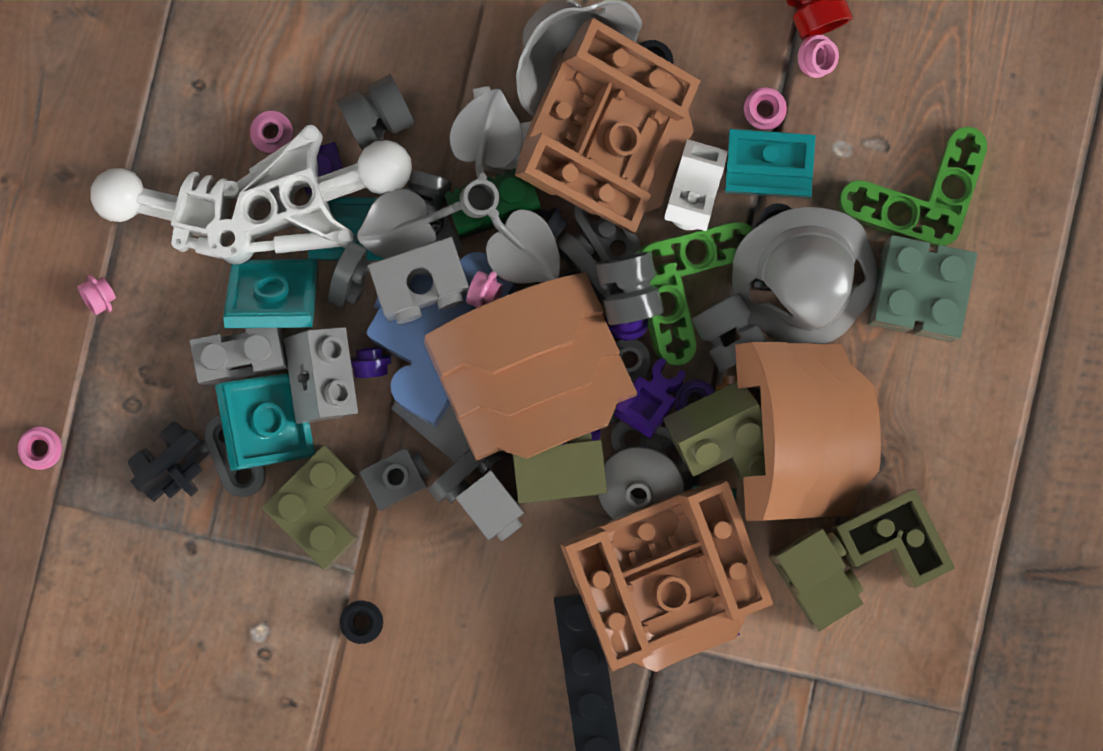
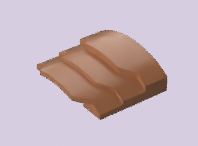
M595 18L584 22L565 51L541 98L524 140L515 176L550 195L556 194L591 214H597L631 234L635 233L643 214L662 206L669 183L683 153L686 140H689L694 132L688 109L701 80Z
M586 272L543 282L494 300L447 322L424 337V345L476 461L502 450L525 459L533 457L557 445L607 427L616 404L637 396V391L620 357V351L603 317V308Z
M787 342L735 344L738 389L760 388L766 475L743 477L746 521L852 516L859 493L868 485L880 469L881 428L874 385L851 365L842 344Z
M725 480L711 482L649 504L560 544L575 586L579 589L611 671L632 663L654 672L662 670L697 653L736 639L747 615L773 605L728 481Z

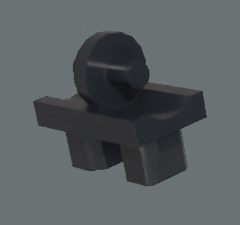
M174 421L163 429L159 436L167 447L162 454L155 458L145 448L139 450L128 460L130 469L135 476L130 482L137 491L146 494L153 502L164 493L171 499L181 489L191 497L196 494L198 488L192 480L203 471L199 463L210 454L203 439L190 429L187 431Z

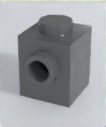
M404 448L359 471L379 511H383L428 488L424 479L431 476L421 454L418 452L412 456L408 448Z

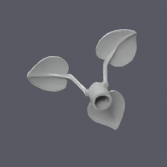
M493 89L473 99L462 109L452 124L449 139L453 155L463 162L476 161L475 172L477 180L472 181L463 188L459 201L426 215V204L418 194L406 189H395L377 198L370 207L357 233V239L362 246L373 254L387 259L436 242V235L429 224L430 222L459 210H463L465 214L473 218H481L488 215L499 232L493 234L487 241L486 258L489 267L497 273L499 278L510 283L527 284L547 282L559 277L560 257L558 246L548 224L539 215L521 209L513 212L504 225L499 218V212L495 209L499 202V192L492 182L486 180L487 177L484 174V164L495 169L509 165L517 158L523 144L520 122L500 89Z

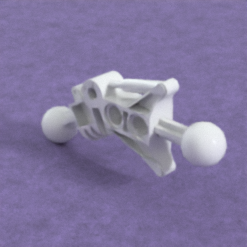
M307 125L293 140L249 169L250 173L237 182L221 178L215 184L212 175H207L201 180L199 173L193 171L184 180L179 195L176 196L146 189L134 172L125 168H112L99 174L91 186V202L94 210L102 218L109 221H127L138 213L170 220L171 226L174 227L171 243L175 249L185 252L192 248L195 249L196 253L220 258L227 263L235 265L248 261L254 252L275 250L277 254L333 247L346 248L351 241L356 243L357 237L355 234L336 221L331 213L328 201L364 188L381 195L395 189H401L410 178L412 165L411 158L406 149L398 143L388 140L374 141L364 148L357 164L319 177L317 155L323 136L315 126ZM303 187L312 188V197L308 203L302 206L294 205V195L299 189ZM230 199H237L231 220L229 219ZM261 202H270V214L263 220H254L253 212L255 207ZM290 226H295L309 232L275 236L272 241L255 242L256 238ZM235 237L234 243L228 247L229 241Z

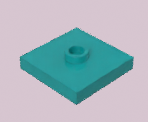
M248 260L242 264H231L223 313L224 327H313L319 272L318 260Z
M289 373L224 382L215 385L231 471L307 459L315 454L310 423L296 424Z

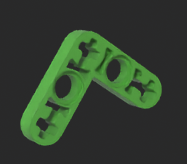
M974 127L959 128L949 137L927 201L867 181L857 180L850 182L841 191L838 198L839 210L851 216L860 224L899 237L928 242L932 248L938 245L948 246L957 239L961 232L987 152L986 138L981 131ZM966 137L972 139L971 146L977 149L976 153L971 152L967 156L963 168L972 169L971 174L962 168L947 166L948 162L955 165L959 161L961 148L955 145L956 142L961 143ZM955 176L963 182L965 189L961 198L950 199L944 195L941 188L944 178ZM858 190L865 192L864 200L876 204L879 201V196L885 197L886 200L879 209L878 219L872 218V214L876 209L863 206L858 212L852 209L853 202L847 200V195L854 196ZM903 203L909 208L911 217L908 224L896 226L890 222L887 212L891 204ZM920 209L926 211L922 220L935 223L940 217L946 219L945 227L951 229L950 234L945 233L940 239L934 237L935 230L925 225L919 227V233L914 232L912 229L919 220Z
M743 222L724 223L709 227L706 231L697 230L650 242L641 246L636 252H651L654 250L657 256L674 254L677 261L659 265V273H656V276L651 280L652 286L659 288L660 293L666 291L671 293L676 302L675 309L670 315H657L647 318L653 348L659 359H665L666 363L670 365H684L694 357L696 352V339L681 276L733 263L736 248L725 247L717 250L715 242L733 238L732 230H734L736 235H743L745 238L753 230L750 225ZM694 239L700 240L706 248L705 258L698 264L691 263L685 255L687 244ZM672 244H675L674 251L671 248ZM677 263L680 266V269L676 270ZM680 320V327L672 326L674 337L684 341V347L678 349L679 356L676 357L675 353L666 351V345L672 343L670 329L660 330V323L668 324Z

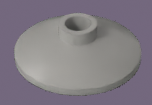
M632 446L616 452L605 462L607 494L598 496L604 510L615 519L649 504L684 492V482L678 466L665 453L651 447ZM642 488L647 496L643 499L635 498L631 490Z

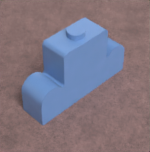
M472 252L460 260L469 287L478 271L487 274L492 272L487 263L485 253ZM418 275L412 279L410 290L415 294H425L432 288L433 279L428 275ZM498 276L496 278L498 283L503 284L500 298L514 293L519 285L502 280ZM467 295L463 296L464 302L458 306L439 310L438 305L434 304L421 309L423 316L419 319L404 324H397L396 319L388 322L379 298H377L374 308L378 309V312L367 330V335L375 345L411 364L410 366L406 365L400 368L393 375L391 393L398 405L404 410L437 427L450 402L424 345V337L436 328L477 307L467 304Z

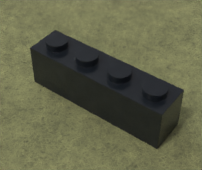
M581 594L554 597L576 751H621L608 663Z

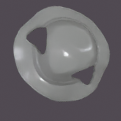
M550 0L535 11L523 30V52L520 56L516 72L517 93L520 103L531 116L534 117L541 98L551 80L550 72L554 57L568 48L584 22L595 18L632 41H637L642 27V20L630 4L623 0H603L593 5L582 7L574 0Z
M817 207L794 208L767 219L745 236L739 244L733 259V295L740 293L751 312L748 322L758 325L763 333L780 342L826 344L834 341L853 325L872 300L877 287V264L866 231L851 216L831 209ZM855 260H858L862 266L865 278L862 283L852 286ZM757 278L764 281L791 314L775 307L769 302L754 303L750 299V288L753 280Z

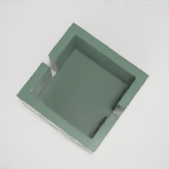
M891 235L883 245L877 287L872 300L868 325L906 333L914 328L915 321H919L922 323L915 326L914 335L947 342L960 339L977 252L938 245L929 252L930 243Z

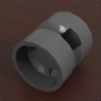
M391 74L369 84L368 92L365 94L357 90L336 100L361 151L374 141H383V134L386 131L395 135L415 125L412 115Z
M651 252L632 253L603 260L595 264L600 288L608 291V296L603 300L608 324L615 325L639 321L664 312L659 288L651 285V280L656 276Z
M740 293L729 297L691 319L702 341L711 342L712 346L709 354L720 373L736 365L735 344L767 342L759 326L748 322L751 312ZM737 328L741 339L728 345L722 335Z

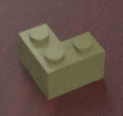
M737 381L663 418L677 452L693 477L726 460L729 461L742 483L743 477L766 475L762 411L758 402L747 388L738 389Z
M591 433L567 441L566 444L557 445L528 459L513 455L519 504L607 494L602 441H592Z
M323 445L261 508L323 570L329 569L359 539L329 508L359 476L330 447Z
M916 489L905 490L830 527L845 549L846 555L844 557L850 567H858L890 551L907 587L916 588L955 569Z
M811 529L769 555V558L809 623L816 631L823 630L864 604L858 595L864 591L859 580L851 569L843 571L846 566L841 557L846 555L845 549L833 532H824L823 529Z

